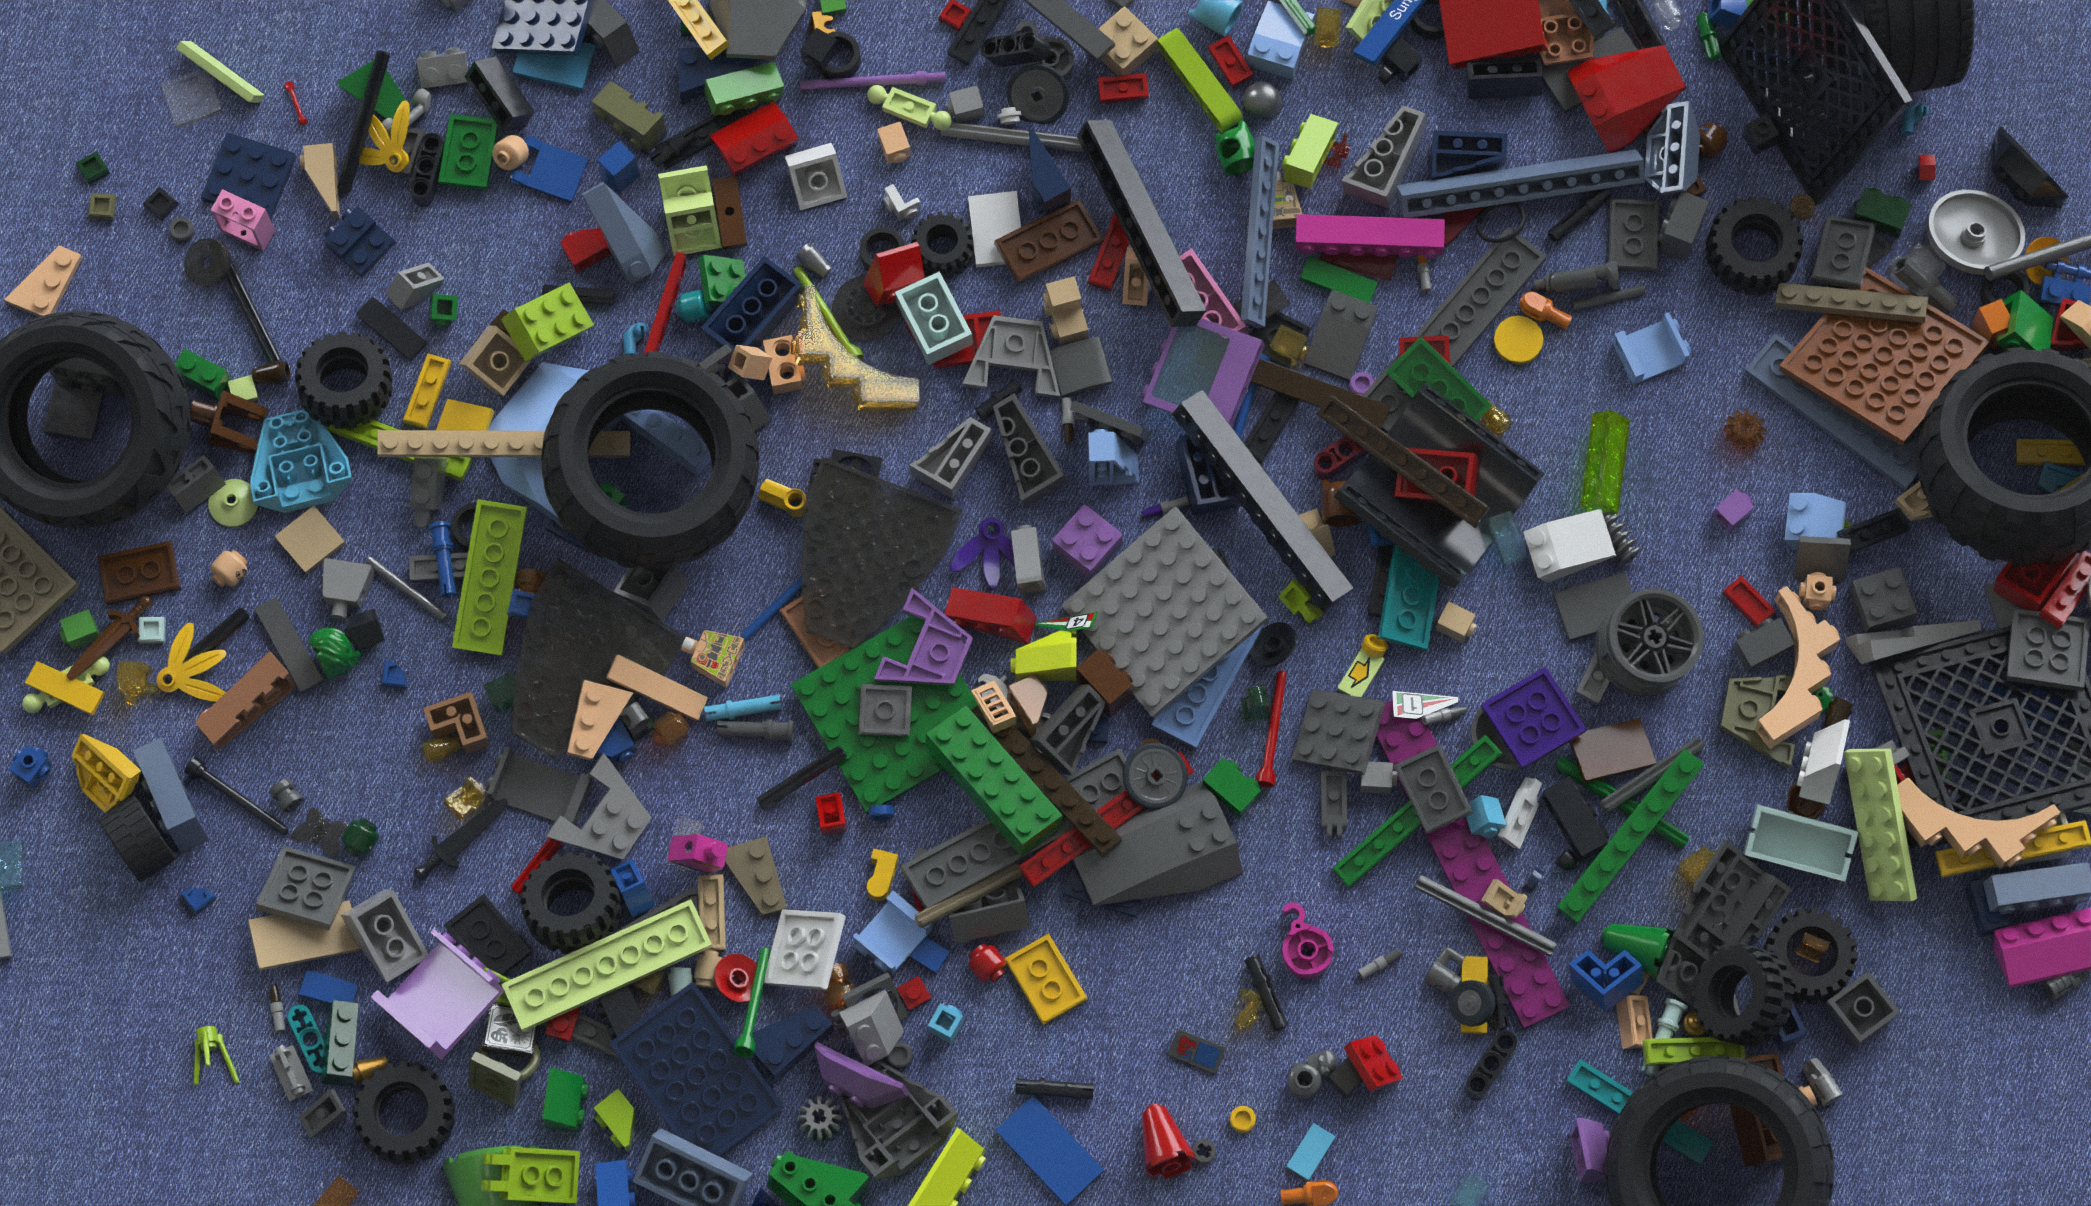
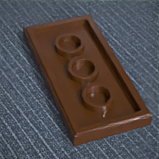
M1078 199L996 239L994 245L1019 284L1103 243L1104 239L1082 202Z

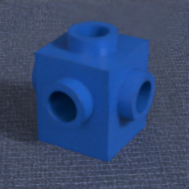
M26 745L24 749H20L15 754L9 771L16 778L35 789L41 780L43 781L48 777L52 764L47 759L49 754L38 746L33 749Z

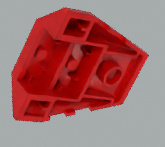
M1665 45L1588 59L1567 71L1608 153H1615L1633 143L1637 139V135L1653 122V119L1666 105L1671 104L1687 88Z

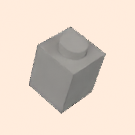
M978 86L949 93L950 102H946L948 113L954 116L956 123L984 117V107Z
M1368 762L1365 775L1361 774L1360 792L1390 794L1392 786H1397V772L1393 771V763Z

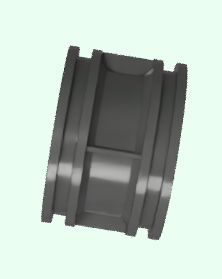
M1657 588L1642 589L1630 594L1621 601L1599 626L1594 647L1597 664L1605 678L1610 681L1609 683L1618 690L1640 697L1658 695L1674 686L1699 660L1704 643L1703 627L1694 608L1678 594ZM1654 615L1659 616L1658 623H1656ZM1633 620L1635 626L1627 624V621ZM1675 632L1677 637L1671 636L1669 633ZM1650 636L1651 639H1655L1656 642L1654 643L1653 640L1649 641L1648 637ZM1622 644H1627L1629 652L1623 651ZM1667 656L1672 658L1673 662L1671 664H1668ZM1640 663L1648 664V669H1642Z

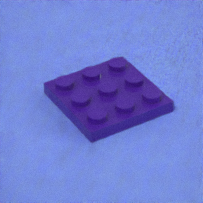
M1546 667L1490 698L1480 706L1521 770L1584 734L1587 730Z

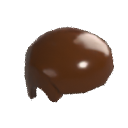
M1797 783L1791 786L1787 800V807L1790 813L1811 819H1817L1823 814L1825 803L1799 797L1801 786H1797Z

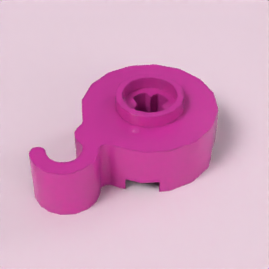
M1293 902L1288 903L1283 907L1282 915L1287 916L1289 913H1295L1298 919L1291 923L1290 931L1284 940L1281 953L1283 964L1290 973L1297 977L1305 979L1316 978L1326 972L1331 964L1334 951L1332 939L1326 931L1304 923L1305 911L1301 905ZM1308 946V949L1312 948L1314 950L1310 957L1302 955L1303 947Z

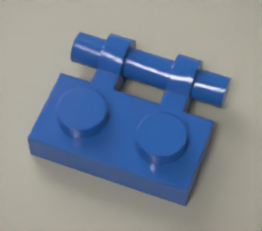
M2058 259L2045 263L2044 269L2051 270L2052 276L2041 278L2039 302L2058 306L2062 298H2066L2076 302L2080 300L2089 305L2091 286L2083 285V279L2091 280L2090 269H2086V266L2080 264L2076 266L2065 264V261ZM2062 274L2072 275L2073 281L2062 280Z

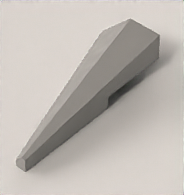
M1980 620L1921 625L1903 630L1855 634L1846 637L1845 640L1847 646L1859 662L1863 664L1980 631L1981 625Z

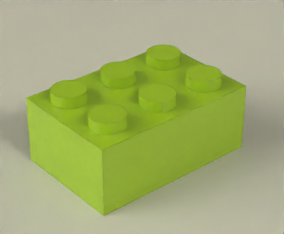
M570 282L515 308L501 319L525 362L580 336L594 326Z

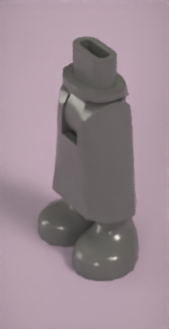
M1617 260L1599 266L1593 265L1577 270L1552 272L1546 274L1545 279L1534 280L1535 290L1547 289V293H1550V290L1569 292L1579 289L1598 288V279L1607 280L1612 290H1620Z

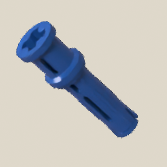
M446 521L434 522L428 526L433 541L431 551L436 554L441 598H451L450 594H452V597L457 596L451 552L454 548L453 543L450 542L449 535L451 524Z

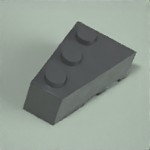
M594 0L585 33L589 34L597 46L618 68L639 53L640 50L627 21L606 0Z
M1079 685L1033 735L1030 741L1064 775H1074L1077 769L1076 765L1081 754L1086 749V743L1091 732L1095 729L1106 701L1090 685Z

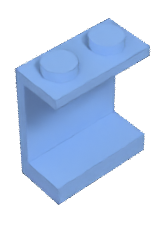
M1669 312L1664 314L1661 322L1626 335L1624 330L1614 335L1612 343L1633 385L1685 365L1688 362L1691 354L1690 346L1686 340H1682L1679 334L1680 326L1675 318L1672 319Z
M892 891L886 898L887 904L860 935L857 933L853 935V940L856 943L854 948L863 956L869 954L874 958L875 961L873 963L882 972L885 973L888 970L894 974L930 933L933 925L931 923L924 928H919L914 922L915 915L919 911L895 891Z

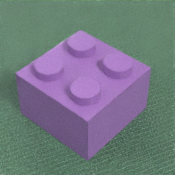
M1084 504L1053 538L1052 550L1091 580L1123 544V534Z

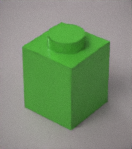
M89 609L60 620L62 629H59L60 636L64 644L69 643L72 649L92 643L100 636L94 617Z

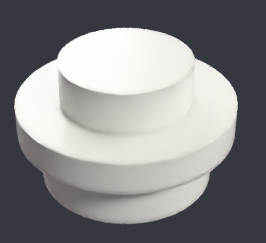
M1016 107L1001 109L1002 113L997 114V119H1000L1001 125L1019 123V117L1022 116L1021 111H1016Z

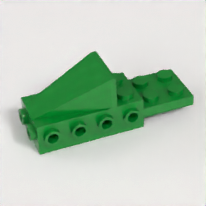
M789 1150L784 1156L779 1154L771 1164L773 1168L768 1173L767 1187L789 1206H861L857 1202L868 1190L869 1176L865 1173L796 1156Z

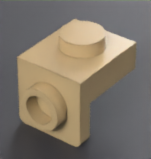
M1493 879L1481 902L1506 918H1516L1523 912L1525 908L1524 903L1528 897L1525 894H1517L1498 879Z

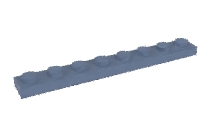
M1264 135L1255 138L1241 321L1255 328L1265 327L1279 143Z

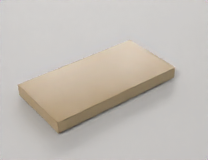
M350 900L342 902L330 930L276 915L249 919L248 926L258 970L360 951L361 948L352 937L341 917L342 914L352 909Z

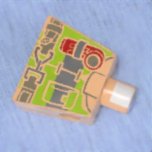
M704 630L699 641L686 637L681 651L693 655L691 666L694 670L722 687L727 688L745 648V641L741 637Z

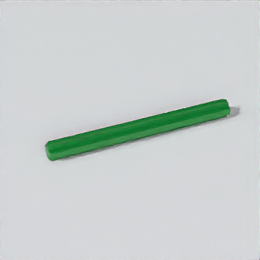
M1562 756L1556 764V769L1603 799L1616 791L1615 788L1602 780L1584 784L1577 764L1565 756ZM1629 799L1617 808L1630 816L1639 804ZM1663 819L1653 830L1681 849L1686 846L1690 838L1687 834Z

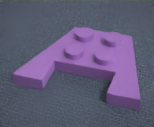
M912 588L904 605L903 613L925 621L908 664L905 665L883 656L874 681L954 686L972 644L973 637Z

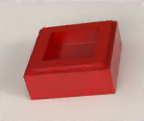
M950 0L940 14L939 21L959 32L972 9L956 0Z

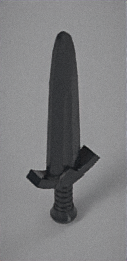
M503 798L481 811L440 844L437 842V836H431L436 855H433L424 865L415 867V876L419 880H425L429 871H432L441 861L451 867L459 868L460 862L453 859L499 816L508 804L507 799Z

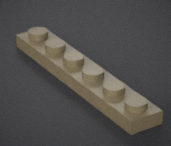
M1780 283L1777 288L1775 308L1925 323L1928 297Z

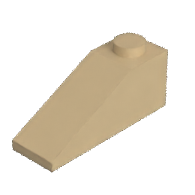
M333 143L303 146L304 155H300L301 169L306 170L308 178L334 219L340 220L337 157Z

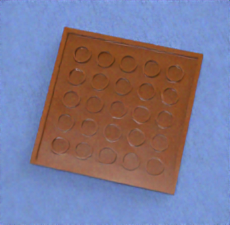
M1866 267L1860 291L1914 296ZM1927 304L1925 323L1825 313L1779 365V371L1899 445L1904 446L1923 424L1928 408L1938 398L1942 388L1955 373L1961 369H1968L1976 359L1980 358L1989 347L1990 340Z

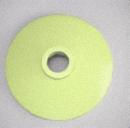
M240 479L224 481L226 485L209 497V511L212 517L221 525L238 527L246 524L254 517L258 505L254 504L249 483ZM230 497H236L234 503H228Z

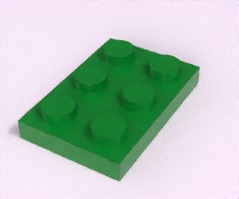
M450 114L438 179L439 185L488 191L493 162L492 150L496 144L499 128L494 119Z

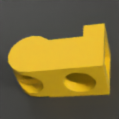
M873 848L871 862L876 864L873 876L867 882V892L872 900L880 902L885 900L890 893L899 857L898 854Z

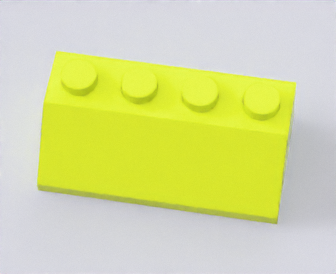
M956 1128L908 1206H958L957 1197L961 1192L966 1193L973 1181L970 1179L974 1170L979 1171L986 1161L984 1157L985 1149L961 1129Z

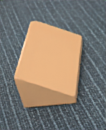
M1628 995L1616 1004L1622 1048H1643L1642 1041L1644 1039H1653L1648 997Z

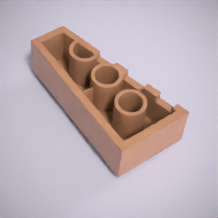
M269 651L214 705L203 711L198 716L195 724L216 750L219 751L297 688L289 672Z

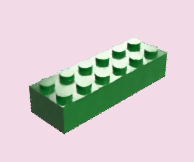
M964 706L926 733L925 747L1021 857L1061 828L1062 814L967 706Z

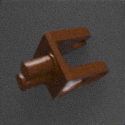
M222 391L219 403L215 406L193 399L190 409V421L209 427L208 429L211 431L207 441L208 445L246 453H256L258 447L256 439L223 427V422L219 418H225L227 414L264 421L268 416L269 410L262 405Z

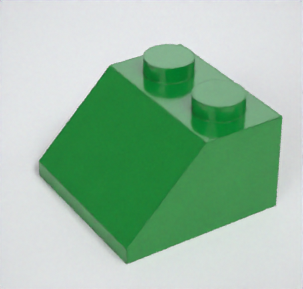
M549 1068L542 1117L548 1129L579 1132V1126L584 1125L586 1110L582 1109L583 1099H588L589 1084H585L586 1081L583 1076L556 1068Z

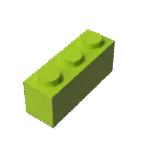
M1310 114L1307 122H1302L1298 132L1299 138H1294L1290 147L1291 154L1290 156L1286 155L1282 163L1281 169L1285 170L1283 180L1309 189L1312 188L1336 140L1337 122Z

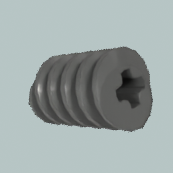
M1611 511L1604 513L1603 516L1616 554L1615 557H1612L1613 562H1619L1617 567H1621L1633 560L1642 550V547L1633 548L1637 539L1628 540L1627 537L1630 535L1631 530L1622 531L1626 523H1617L1616 521L1620 514L1611 515Z

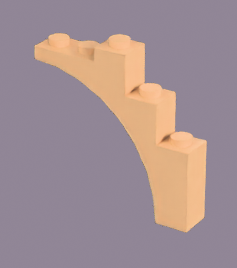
M1787 586L1778 591L1775 602L1785 616L1795 643L1794 672L1785 695L1771 711L1758 720L1755 731L1769 749L1819 719L1823 710L1820 700L1815 695H1812V693L1825 686L1831 677L1829 665L1820 659L1834 651L1840 641L1837 629L1829 625L1826 620L1816 624L1814 615L1810 611L1805 610L1801 605L1799 596L1795 592H1791Z
M1909 777L1898 784L1904 825L1921 848L1928 843L1930 846L1936 844L1944 836L1960 858L1967 854L1971 857L1984 848L2000 869L2006 865L2011 868L2022 860L2021 855L2025 850L2024 846L2037 837L2035 833L2041 829L2046 832L2057 824L2056 819L2060 814V811L2053 804L2036 814L2019 819L2002 821L1975 819L1957 814L1937 804L1925 795Z

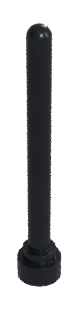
M194 757L188 763L184 773L192 779L197 778L198 780L203 779L279 834H288L289 828L210 773L204 761Z

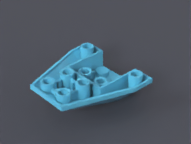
M304 409L264 419L250 480L254 504L287 513L334 501L352 481V475L347 456L328 429L321 425L320 419L314 421L309 416V412H305Z

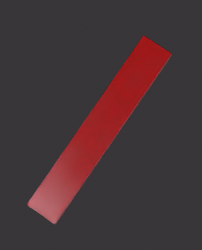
M676 252L644 354L653 351L659 352L687 266L684 253Z

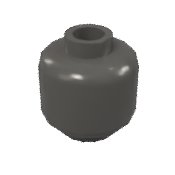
M1309 1064L1295 1066L1290 1071L1287 1079V1087L1290 1094L1299 1100H1309L1315 1097L1321 1087L1319 1071Z

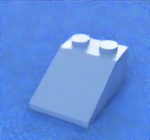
M1271 1L1267 2L1247 54V64L1251 68L1293 80L1307 36L1304 35L1282 4ZM1306 12L1313 21L1314 14Z

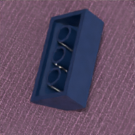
M763 256L704 323L701 330L718 349L725 344H728L733 352L736 345L758 348L763 343V340L772 333L804 296L803 285L766 256Z

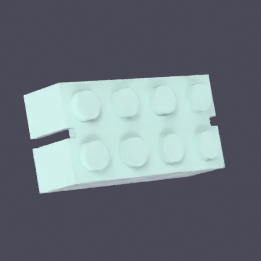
M1756 804L1750 825L1755 830L1748 833L1743 852L1744 855L1841 881L1846 880L1851 859L1845 857V852L1853 854L1858 831Z

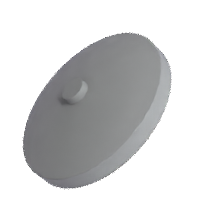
M1957 190L1950 192L1934 204L1927 218V237L1934 251L1945 262L1964 272L1985 275L1984 268L1986 266L2020 256L2025 244V229L2018 214L2000 198L1983 191Z

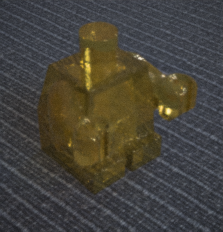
M118 661L116 675L119 692L126 695V704L135 705L136 696H144L146 692L152 695L158 694V685L154 683L148 684L147 681L148 675L152 674V667L143 662Z

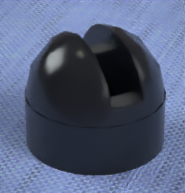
M1567 848L1555 864L1560 869L1569 871L1576 867L1577 857Z

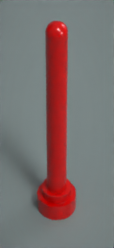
M1284 670L1278 671L1276 675L1263 767L1256 773L1255 780L1260 787L1273 788L1276 783L1273 762L1287 677Z

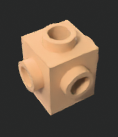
M1814 572L1811 575L1807 574L1805 581L1800 582L1799 597H1802V606L1817 611L1827 610L1830 602L1835 601L1836 586L1832 585L1833 577H1828L1821 572Z

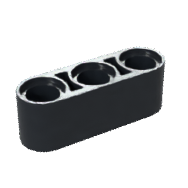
M1033 32L990 37L980 47L981 55L998 67L1040 62L1047 58L1050 52L1049 43Z
M428 133L422 137L409 186L414 203L420 207H426L433 202L438 185L444 145L441 137L436 133ZM431 145H438V148L435 150H427ZM426 167L433 168L428 173L422 172V170ZM421 189H426V190H427V192H426L425 194H423V195H417V192H418L419 190H421Z
M1508 1030L1500 1031L1486 1049L1466 1081L1464 1089L1469 1099H1483L1508 1063L1517 1046V1038L1513 1032ZM1507 1039L1512 1047L1504 1050L1499 1047L1498 1041ZM1493 1060L1497 1063L1498 1068L1494 1071L1487 1070L1484 1062ZM1474 1081L1481 1082L1484 1090L1475 1092L1471 1089L1470 1083Z

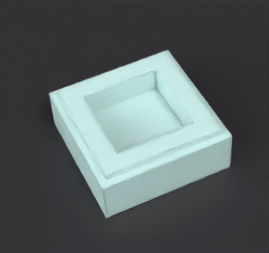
M139 617L140 637H138V642L140 644L165 643V617Z

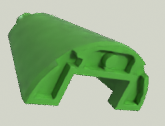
M521 1145L478 1149L458 1154V1160L453 1161V1158L444 1160L442 1163L443 1171L458 1206H538V1201L503 1200V1197H499L500 1191L481 1190L482 1180L500 1181L501 1165L483 1164L484 1153L502 1154V1150L506 1149V1147H521ZM530 1146V1147H529V1148L544 1149V1148L537 1147V1146Z

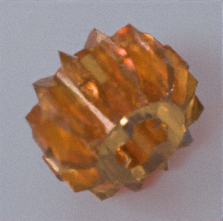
M1748 408L1744 409L1743 415L1738 410L1734 411V417L1728 416L1726 420L1727 425L1723 428V431L1728 433L1725 437L1726 441H1734L1732 444L1733 448L1741 445L1743 452L1746 451L1747 445L1752 450L1756 449V443L1762 444L1764 440L1762 435H1765L1767 429L1762 427L1765 423L1764 419H1756L1758 416L1757 411L1750 415Z

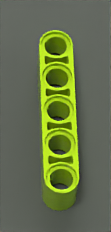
M1174 28L1158 39V49L1221 133H1224L1243 120V115L1237 105L1178 28Z

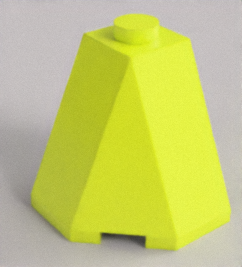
M1060 630L1016 649V658H1011V673L1016 674V681L1023 680L1034 674L1039 681H1076L1077 630Z

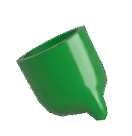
M1243 120L1239 121L1236 128L1230 129L1223 134L1219 132L1215 134L1216 153L1222 172L1225 175H1239L1253 170L1255 141Z

